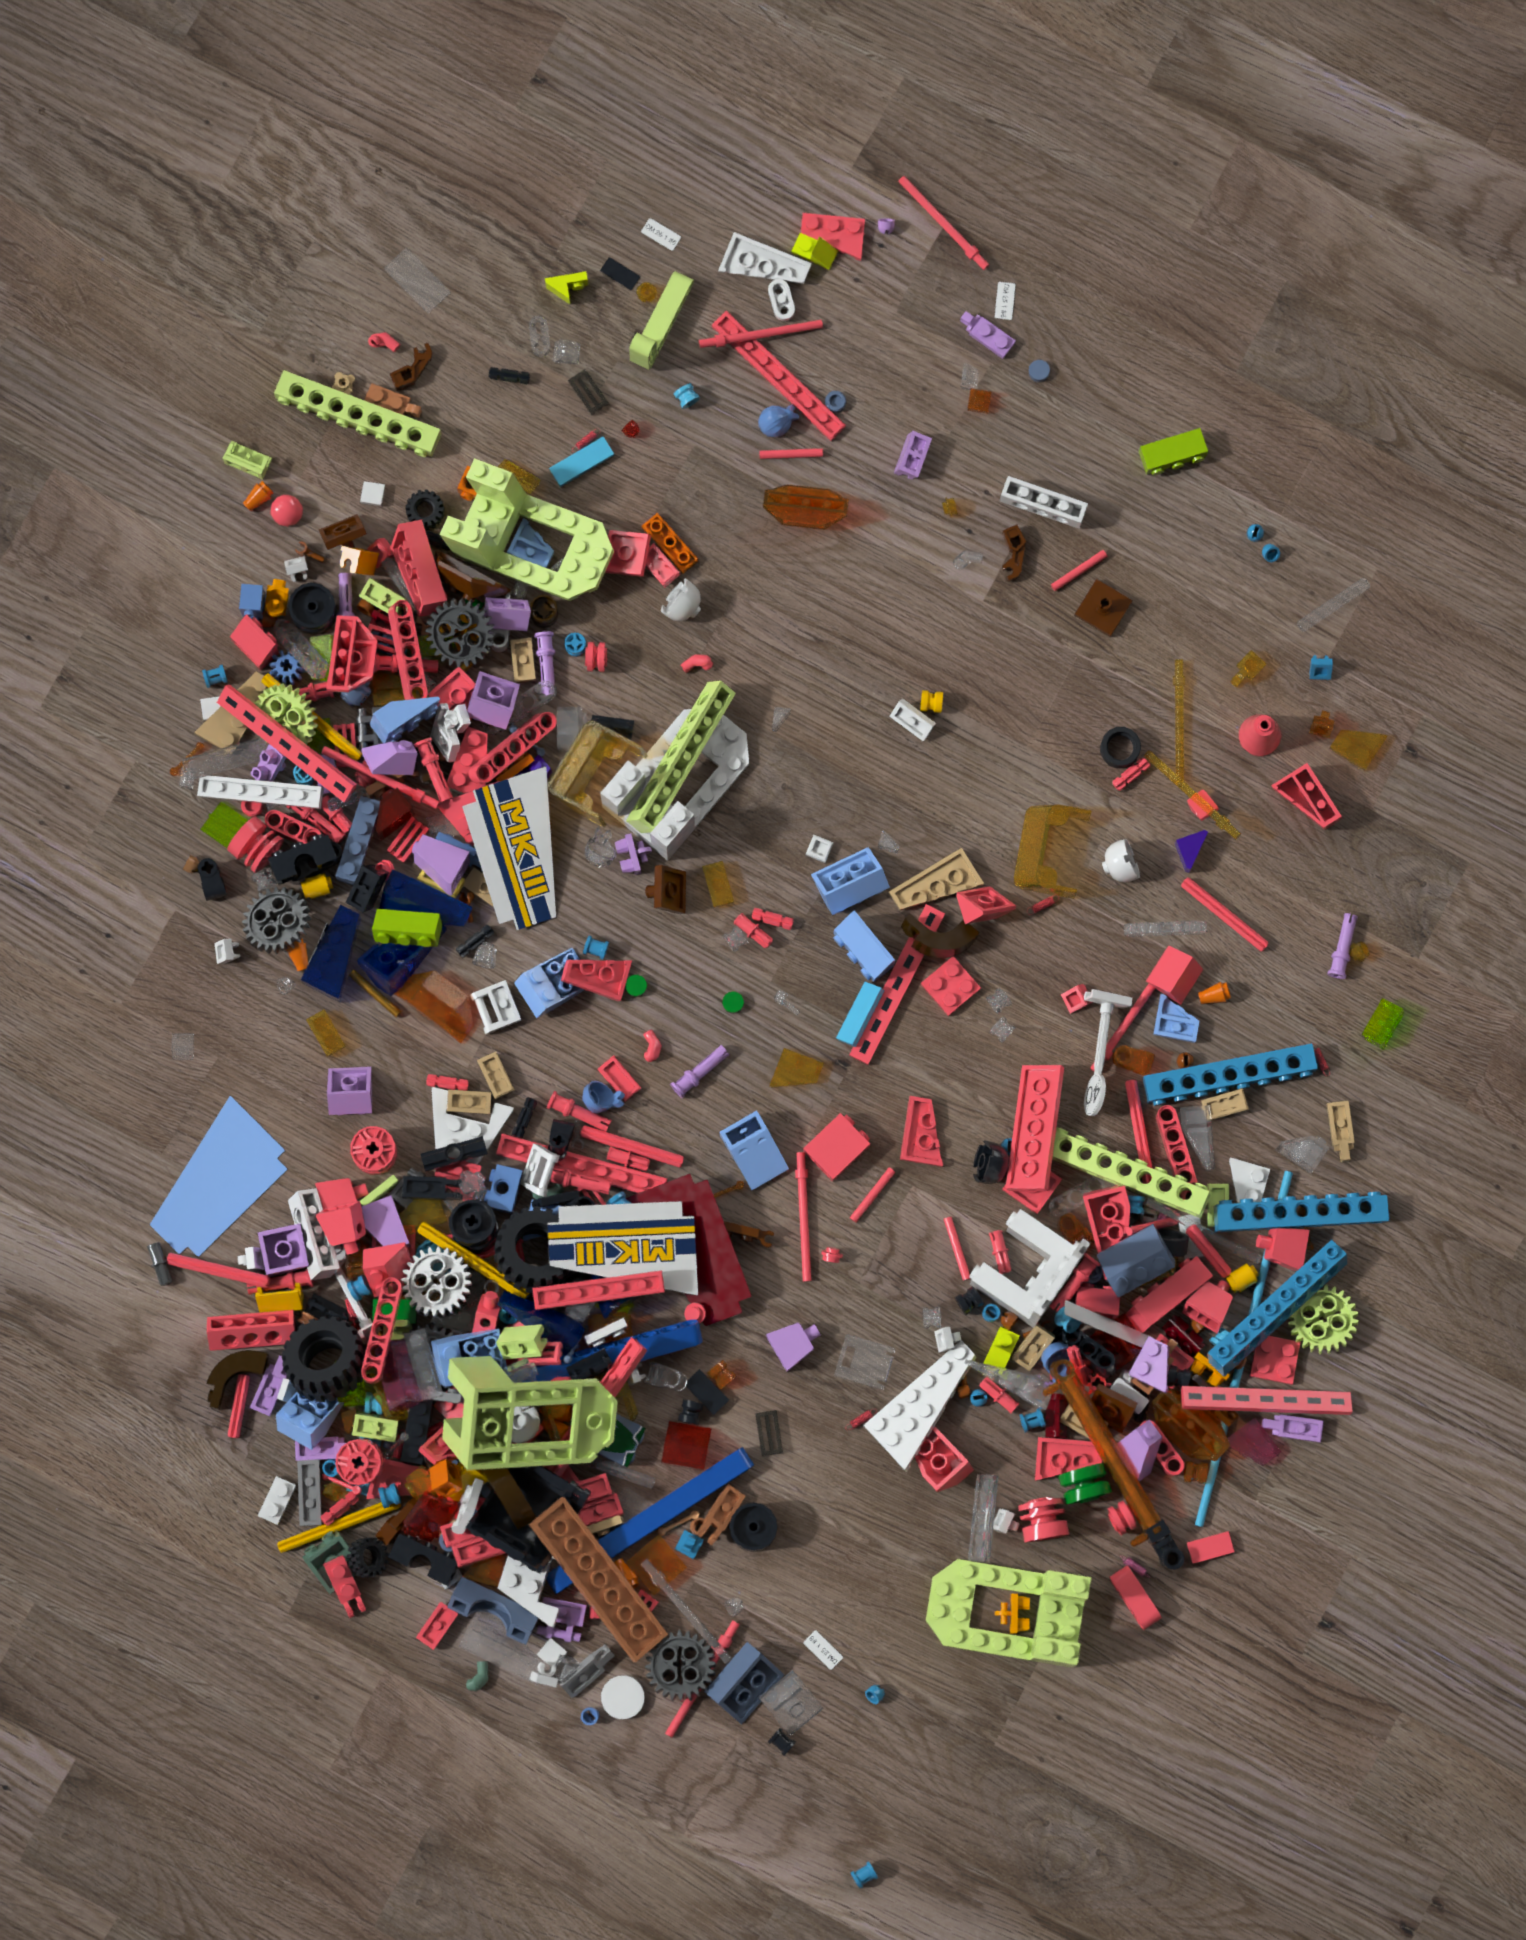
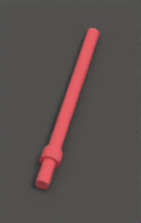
M905 176L901 177L898 182L964 249L965 255L970 260L973 259L983 270L987 269L990 264L979 254L980 251L974 245L971 246Z
M822 320L725 336L724 334L714 335L713 338L698 340L700 348L711 346L718 348L724 347L725 344L819 329L823 328Z
M324 746L321 754L412 797V800L418 803L423 802L437 809L440 801L426 795L424 791L418 788L415 790L384 774H372L368 766Z
M1148 984L1107 1043L1104 1062L1111 1058L1113 1049L1155 990L1152 985ZM1094 1063L1090 1068L1093 1072L1095 1071Z
M805 1152L796 1153L797 1170H795V1179H798L803 1282L811 1281L806 1184L808 1169H806Z
M732 1620L725 1634H721L717 1642L719 1644L713 1652L715 1658L710 1661L717 1664L726 1647L729 1648L733 1642L731 1639L740 1624ZM695 1693L692 1694L691 1701L686 1697L665 1732L666 1735L673 1738L697 1698Z

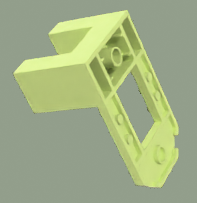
M474 458L466 476V479L477 493L465 521L448 516L440 532V536L456 558L568 601L578 598L577 596L586 592L590 593L597 590L614 553L603 523L527 495L512 472ZM520 516L574 536L558 572L504 552Z
M491 1356L450 1358L448 1379L463 1396L464 1409L463 1418L444 1419L442 1439L467 1470L591 1463L598 1457L597 1454L605 1446L608 1447L614 1442L618 1401L597 1379L513 1383ZM573 1404L570 1440L511 1444L515 1407Z
M957 1559L932 1578L926 1622L943 1646L1073 1668L1078 1664L1081 1643H1078L1084 1602L1088 1600L1091 1577L1050 1570L1043 1574ZM980 1585L1039 1595L1033 1638L969 1628L975 1586Z

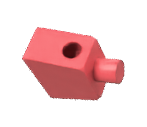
M350 1178L315 1183L323 1210L328 1207L356 1202L357 1199L369 1194L365 1183L353 1187Z
M360 1201L328 1207L316 1214V1218L330 1245L343 1244L347 1255L359 1251L356 1240L366 1234Z
M1270 1229L1268 1236L1258 1235L1256 1247L1265 1249L1264 1258L1292 1271H1298L1304 1265L1310 1230Z
M1220 1280L1217 1285L1205 1282L1186 1301L1182 1313L1218 1334L1233 1299V1296L1228 1293L1230 1285L1223 1280Z
M488 1291L481 1295L472 1333L497 1329L503 1299L498 1297L496 1292ZM483 1320L490 1321V1325L487 1327L483 1326Z

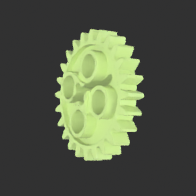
M284 683L279 686L275 684L267 688L258 696L259 700L255 701V704L288 731H291L292 734L306 745L313 740L311 737L316 735L313 729L318 727L313 721L318 716L312 715V712L316 709L309 707L312 701L305 700L306 693L299 695V688L293 690L292 685L285 687Z
M1327 1285L1324 1286V1290L1317 1291L1288 1318L1293 1320L1288 1323L1290 1328H1294L1291 1331V1335H1298L1296 1343L1303 1341L1302 1348L1304 1349L1309 1345L1311 1353L1315 1348H1318L1319 1354L1322 1353L1323 1349H1326L1327 1353L1330 1354L1331 1348L1338 1352L1339 1344L1346 1347L1345 1339L1353 1340L1350 1333L1356 1334L1357 1329L1353 1326L1358 1325V1320L1353 1319L1358 1317V1312L1352 1311L1355 1309V1303L1349 1304L1351 1297L1343 1298V1290L1337 1294L1335 1286L1331 1291H1328ZM1330 1302L1334 1307L1332 1309H1325L1323 1304ZM1305 1311H1312L1315 1315L1311 1318H1306L1303 1313ZM1320 1317L1327 1319V1322H1323V1320H1320ZM1340 1321L1343 1323V1326L1335 1328L1332 1323ZM1318 1329L1323 1331L1324 1334L1316 1337L1312 1332Z

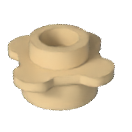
M341 372L336 373L335 384L332 385V388L346 394H351L352 383L355 382V377L353 375H343Z

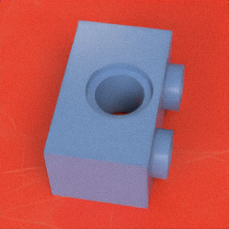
M241 584L239 610L242 617L248 615L251 619L255 617L258 621L259 619L263 620L266 593L263 585Z
M498 1164L496 1169L491 1170L489 1181L492 1182L491 1190H486L484 1202L492 1210L513 1214L523 1175L522 1170ZM502 1183L509 1186L508 1192L499 1194L497 1192L498 1185Z

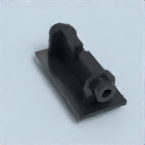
M592 715L589 736L631 741L634 720Z
M315 1293L309 1298L304 1311L317 1319L328 1316L329 1319L331 1317H338L341 1321L349 1320L347 1309Z
M605 1348L566 1367V1370L572 1380L591 1379L609 1370L613 1363Z

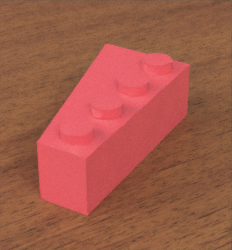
M422 520L398 524L390 549L419 617L431 615L432 612H437V606L443 607V603L448 601L446 592L443 590Z

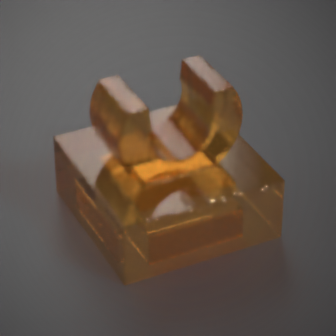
M971 388L967 411L988 414L991 391Z
M1322 710L1321 716L1314 715L1309 733L1330 738L1335 723L1334 720L1329 719L1330 712Z

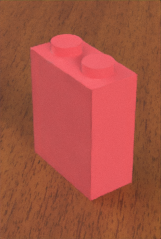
M840 1113L803 1148V1152L832 1182L870 1147L868 1135L862 1130L858 1132L853 1126L855 1122L847 1114L843 1116Z

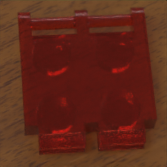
M425 1491L404 1519L402 1531H404V1534L413 1537L419 1536V1539L431 1542L435 1537L439 1538L441 1534L440 1526L450 1523L460 1509L461 1502H452L443 1496L437 1497L432 1495L431 1492Z

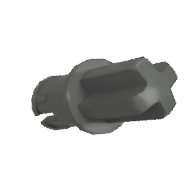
M160 1242L148 1245L147 1249L153 1263L151 1267L155 1269L159 1284L165 1286L172 1283L166 1264L167 1260L164 1258Z

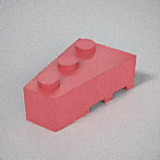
M1308 763L1271 785L1272 789L1324 830L1343 819Z

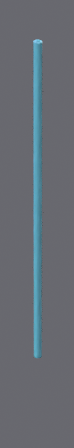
M1284 1172L1277 1201H1283V1197H1287L1293 1176L1292 1172ZM1276 1207L1275 1215L1278 1218H1282L1284 1210ZM1265 1251L1248 1315L1260 1305L1270 1266V1261L1264 1258ZM1234 1368L1230 1388H1239L1243 1368L1239 1370ZM1222 1421L1195 1525L1199 1527L1204 1526L1228 1431V1426Z

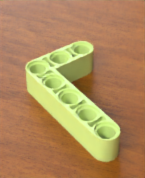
M676 271L673 272L643 333L637 332L629 348L631 362L648 370L651 369L692 288L693 279Z

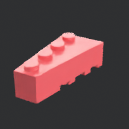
M1198 1256L1192 1260L1189 1257L1178 1265L1181 1268L1176 1273L1173 1270L1163 1277L1165 1281L1161 1285L1155 1283L1147 1290L1149 1294L1143 1298L1140 1295L1131 1303L1133 1307L1123 1318L1132 1329L1144 1333L1151 1325L1156 1324L1168 1312L1172 1311L1184 1299L1188 1298L1213 1277Z

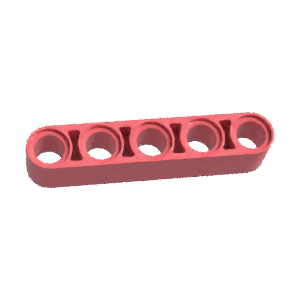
M399 600L389 608L388 616L405 700L416 699L412 695L413 689L419 692L420 698H426L428 690L412 607L409 602ZM396 607L403 609V616L398 615ZM400 627H404L408 631L407 637L400 633ZM404 648L411 650L412 657H407L404 654ZM408 669L415 671V678L409 676Z
M551 712L537 713L470 768V780L478 784L487 783L495 778L555 728L557 723L555 715ZM542 717H545L547 720L546 727L541 724ZM527 729L531 732L530 740L526 738L525 733ZM511 743H514L516 746L514 753L510 750ZM496 755L500 758L498 766L494 762ZM480 768L484 771L483 779L478 775Z
M1164 1105L1158 1110L1156 1121L1173 1177L1186 1172L1191 1178L1188 1183L1195 1185L1198 1182L1177 1112L1172 1106ZM1161 1112H1170L1172 1119L1164 1121L1161 1118ZM1170 1131L1177 1133L1178 1140L1175 1142L1169 1141L1167 1133ZM1181 1152L1184 1155V1161L1176 1162L1173 1154ZM1188 1190L1183 1191L1180 1194V1198L1186 1200V1194L1191 1192Z
M393 1277L387 1278L382 1284L361 1370L362 1377L370 1384H376L382 1378L402 1297V1285L398 1279ZM391 1283L398 1285L397 1292L393 1294L386 1291L387 1286ZM386 1304L393 1306V1311L389 1315H384L381 1312L382 1307ZM381 1325L388 1327V1332L384 1336H379L376 1333L377 1328ZM374 1347H381L383 1353L379 1357H373L371 1355L372 1349ZM369 1368H376L378 1370L375 1378L371 1379L366 1376Z

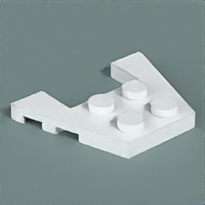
M432 1087L435 1149L446 1147L451 1143H460L483 1136L486 1149L488 1150L509 1116H511L514 1107L495 1103L490 1123L486 1124L447 1114L448 1091ZM452 1149L448 1153V1157L455 1159L460 1155L458 1149ZM484 1156L466 1160V1162L478 1165Z
M508 1556L498 1589L554 1628L560 1609L539 1602L552 1559L543 1571L538 1573L531 1571L522 1562Z

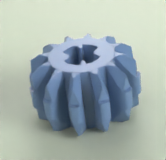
M289 649L287 655H284L283 650H280L281 657L273 655L275 662L269 663V666L273 668L270 671V675L275 676L278 682L282 679V683L285 686L288 680L294 685V678L301 680L302 677L299 673H305V668L300 667L305 662L303 659L298 660L300 657L299 653H295L292 656V650ZM285 664H290L292 669L288 668L289 671H284L283 666L286 667Z

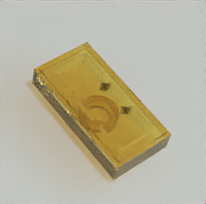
M504 459L498 466L501 469L512 472L524 491L529 494L539 486L541 481L539 478L507 459Z
M723 861L702 866L713 908L734 903Z

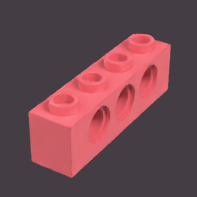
M294 1310L207 1317V1337L210 1351L285 1345L287 1340L290 1341L289 1336L293 1331L296 1332Z

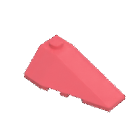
M1125 1185L1084 1193L1083 1199L1097 1252L1100 1253L1128 1238L1126 1229L1129 1227L1130 1203Z
M935 1426L922 1443L917 1456L914 1457L923 1478L937 1492L958 1485L974 1471L969 1461Z

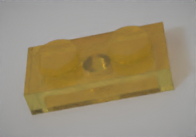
M325 1009L306 1019L327 1057L346 1047Z

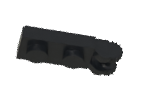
M403 1176L402 1198L446 1201V1199L462 1200V1194L446 1193L447 1186L463 1187L464 1181L442 1177Z

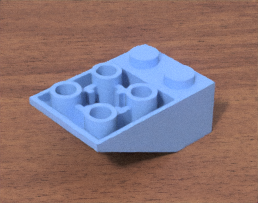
M429 697L389 702L373 713L370 726L383 743L396 742L402 737L401 734L406 730L411 732L419 726L418 722L423 719L427 721L436 714L435 711L438 709L440 698Z
M573 948L522 973L514 982L536 1018L554 1010L585 990L561 981L566 961L580 960Z
M757 1111L720 1131L721 1139L751 1190L789 1170Z
M499 1329L454 1335L431 1341L439 1383L445 1387L453 1385L448 1379L450 1358L491 1356L504 1372L508 1371L506 1360L503 1359L496 1344L500 1336Z
M350 1391L347 1393V1396L343 1398L341 1396L337 1397L335 1401L331 1402L328 1399L325 1402H317L316 1399L311 1401L296 1392L276 1414L277 1431L313 1450L326 1435L349 1396Z

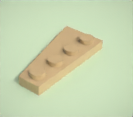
M960 848L889 891V894L901 911L956 894L957 892L982 886L984 882L963 849Z

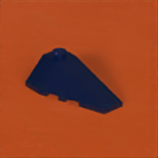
M392 869L383 888L379 909L440 914L442 925L464 927L473 907Z
M443 924L440 938L447 930L446 926H444ZM393 943L376 944L367 950L357 960V963L375 986L392 996L409 980L433 947Z
M503 1291L497 1302L498 1306L525 1326L542 1324L544 1331L541 1338H547V1342H561L563 1344L561 1352L565 1356L581 1340L585 1328L569 1316L550 1308L535 1310L534 1302L509 1292Z

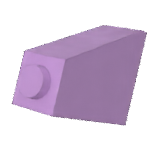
M424 834L419 841L414 843L412 848L414 863L448 895L452 896L470 864L469 851Z
M392 1196L362 1206L365 1229L382 1246L405 1242L406 1246L410 1247Z
M1150 1419L1112 1447L1134 1484H1137L1151 1473L1162 1440L1161 1434Z

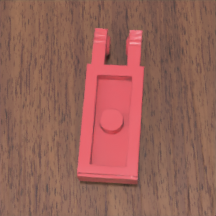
M341 1555L323 1564L338 1599L343 1604L349 1618L354 1617V1612L347 1602L351 1599H356L357 1606L361 1612L366 1611L360 1597L361 1593L344 1556Z

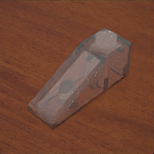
M1210 1105L1180 1107L1178 1119L1184 1134L1205 1170L1215 1169Z
M425 1328L404 1334L422 1401L444 1396L429 1336Z

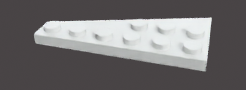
M962 1340L954 1346L955 1348L945 1353L864 1424V1427L906 1473L910 1468L913 1458L919 1453L922 1443L930 1435L944 1412L947 1402L955 1394V1389L961 1379H964L976 1359L975 1354Z

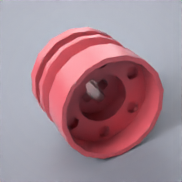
M256 816L252 817L240 828L227 848V851L238 860L248 855L244 865L247 867L251 866V871L255 874L270 864L268 858L272 857L271 854L278 851L284 842L282 837H275L276 833L273 830L263 835L267 826Z
M368 1126L359 1130L350 1144L351 1156L356 1166L364 1173L381 1175L388 1172L396 1162L397 1146L392 1136L385 1129L378 1126ZM373 1144H375L379 1150L371 1154L368 1148H372Z
M360 1438L351 1440L340 1448L336 1455L335 1465L338 1474L344 1481L353 1485H363L372 1482L380 1475L384 1466V1456L376 1443L369 1439ZM362 1457L361 1461L364 1462V1465L357 1468L356 1463L353 1461Z
M1038 1498L1018 1506L1019 1512L1029 1511L1028 1515L1020 1516V1520L1031 1521V1525L1022 1528L1025 1543L1069 1535L1067 1521L1056 1519V1516L1065 1513V1509L1055 1510L1054 1506L1063 1504V1498Z

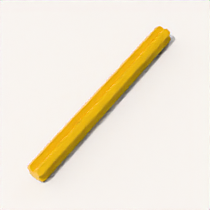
M268 673L261 680L268 688L275 684L277 686L281 685L280 682ZM320 716L313 721L318 725L316 729L346 755L355 761L360 760L362 752Z
M422 1222L417 1230L419 1234L444 1250L448 1248L450 1254L456 1252L457 1258L462 1257L464 1263L522 1301L530 1294L525 1292L526 1288L520 1287L519 1290L514 1288V1283L512 1281L507 1283L504 1280V1274H500L497 1268L428 1223Z
M382 1502L336 1519L330 1526L323 1524L279 1541L277 1543L278 1549L281 1553L320 1539L330 1531L335 1533L336 1531L400 1508L401 1504H390L388 1508L384 1509Z

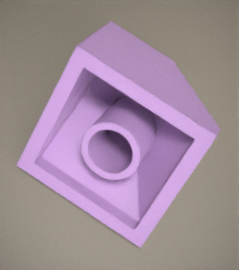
M401 740L399 742H387L362 748V755L372 774L413 775L417 751L412 742Z

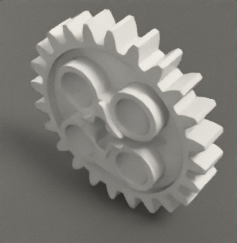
M439 1246L436 1252H433L429 1247L428 1254L421 1250L420 1258L413 1255L415 1262H407L410 1270H403L407 1277L402 1278L401 1281L407 1285L402 1288L404 1292H408L404 1296L405 1299H412L409 1303L410 1306L417 1305L416 1311L418 1313L424 1309L425 1316L432 1311V1315L435 1318L438 1312L445 1317V1310H449L453 1314V1306L460 1309L461 1307L458 1302L467 1301L463 1295L471 1293L466 1286H471L472 1282L466 1279L472 1275L470 1272H465L469 1268L467 1264L461 1265L464 1262L462 1257L456 1260V1252L449 1255L450 1251L448 1248L442 1253ZM435 1263H443V1268L440 1271H433L432 1268ZM448 1269H452L450 1273L446 1274ZM420 1277L427 1278L423 1286L416 1285V1281ZM435 1278L439 1280L440 1285L434 1284L433 1280ZM450 1278L457 1279V1284L454 1287L447 1286V1281ZM428 1290L425 1295H422L423 1291ZM433 1293H440L441 1297L438 1301L433 1302L430 1300Z

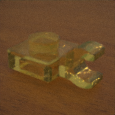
M1250 650L1236 665L1240 671L1231 679L1230 683L1237 688L1246 677L1252 681L1266 666V663Z

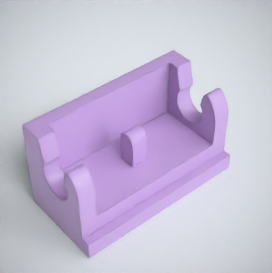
M915 431L910 432L906 437L894 474H905L908 476V479L918 478L932 438Z
M486 597L485 609L487 611L484 616L492 617L488 624H494L493 629L527 631L531 613L528 600Z

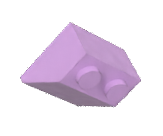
M479 671L467 708L469 717L506 729L514 709L520 685Z
M371 1067L328 1069L327 1100L329 1115L372 1113Z
M300 1223L258 1232L267 1276L282 1275L309 1266Z

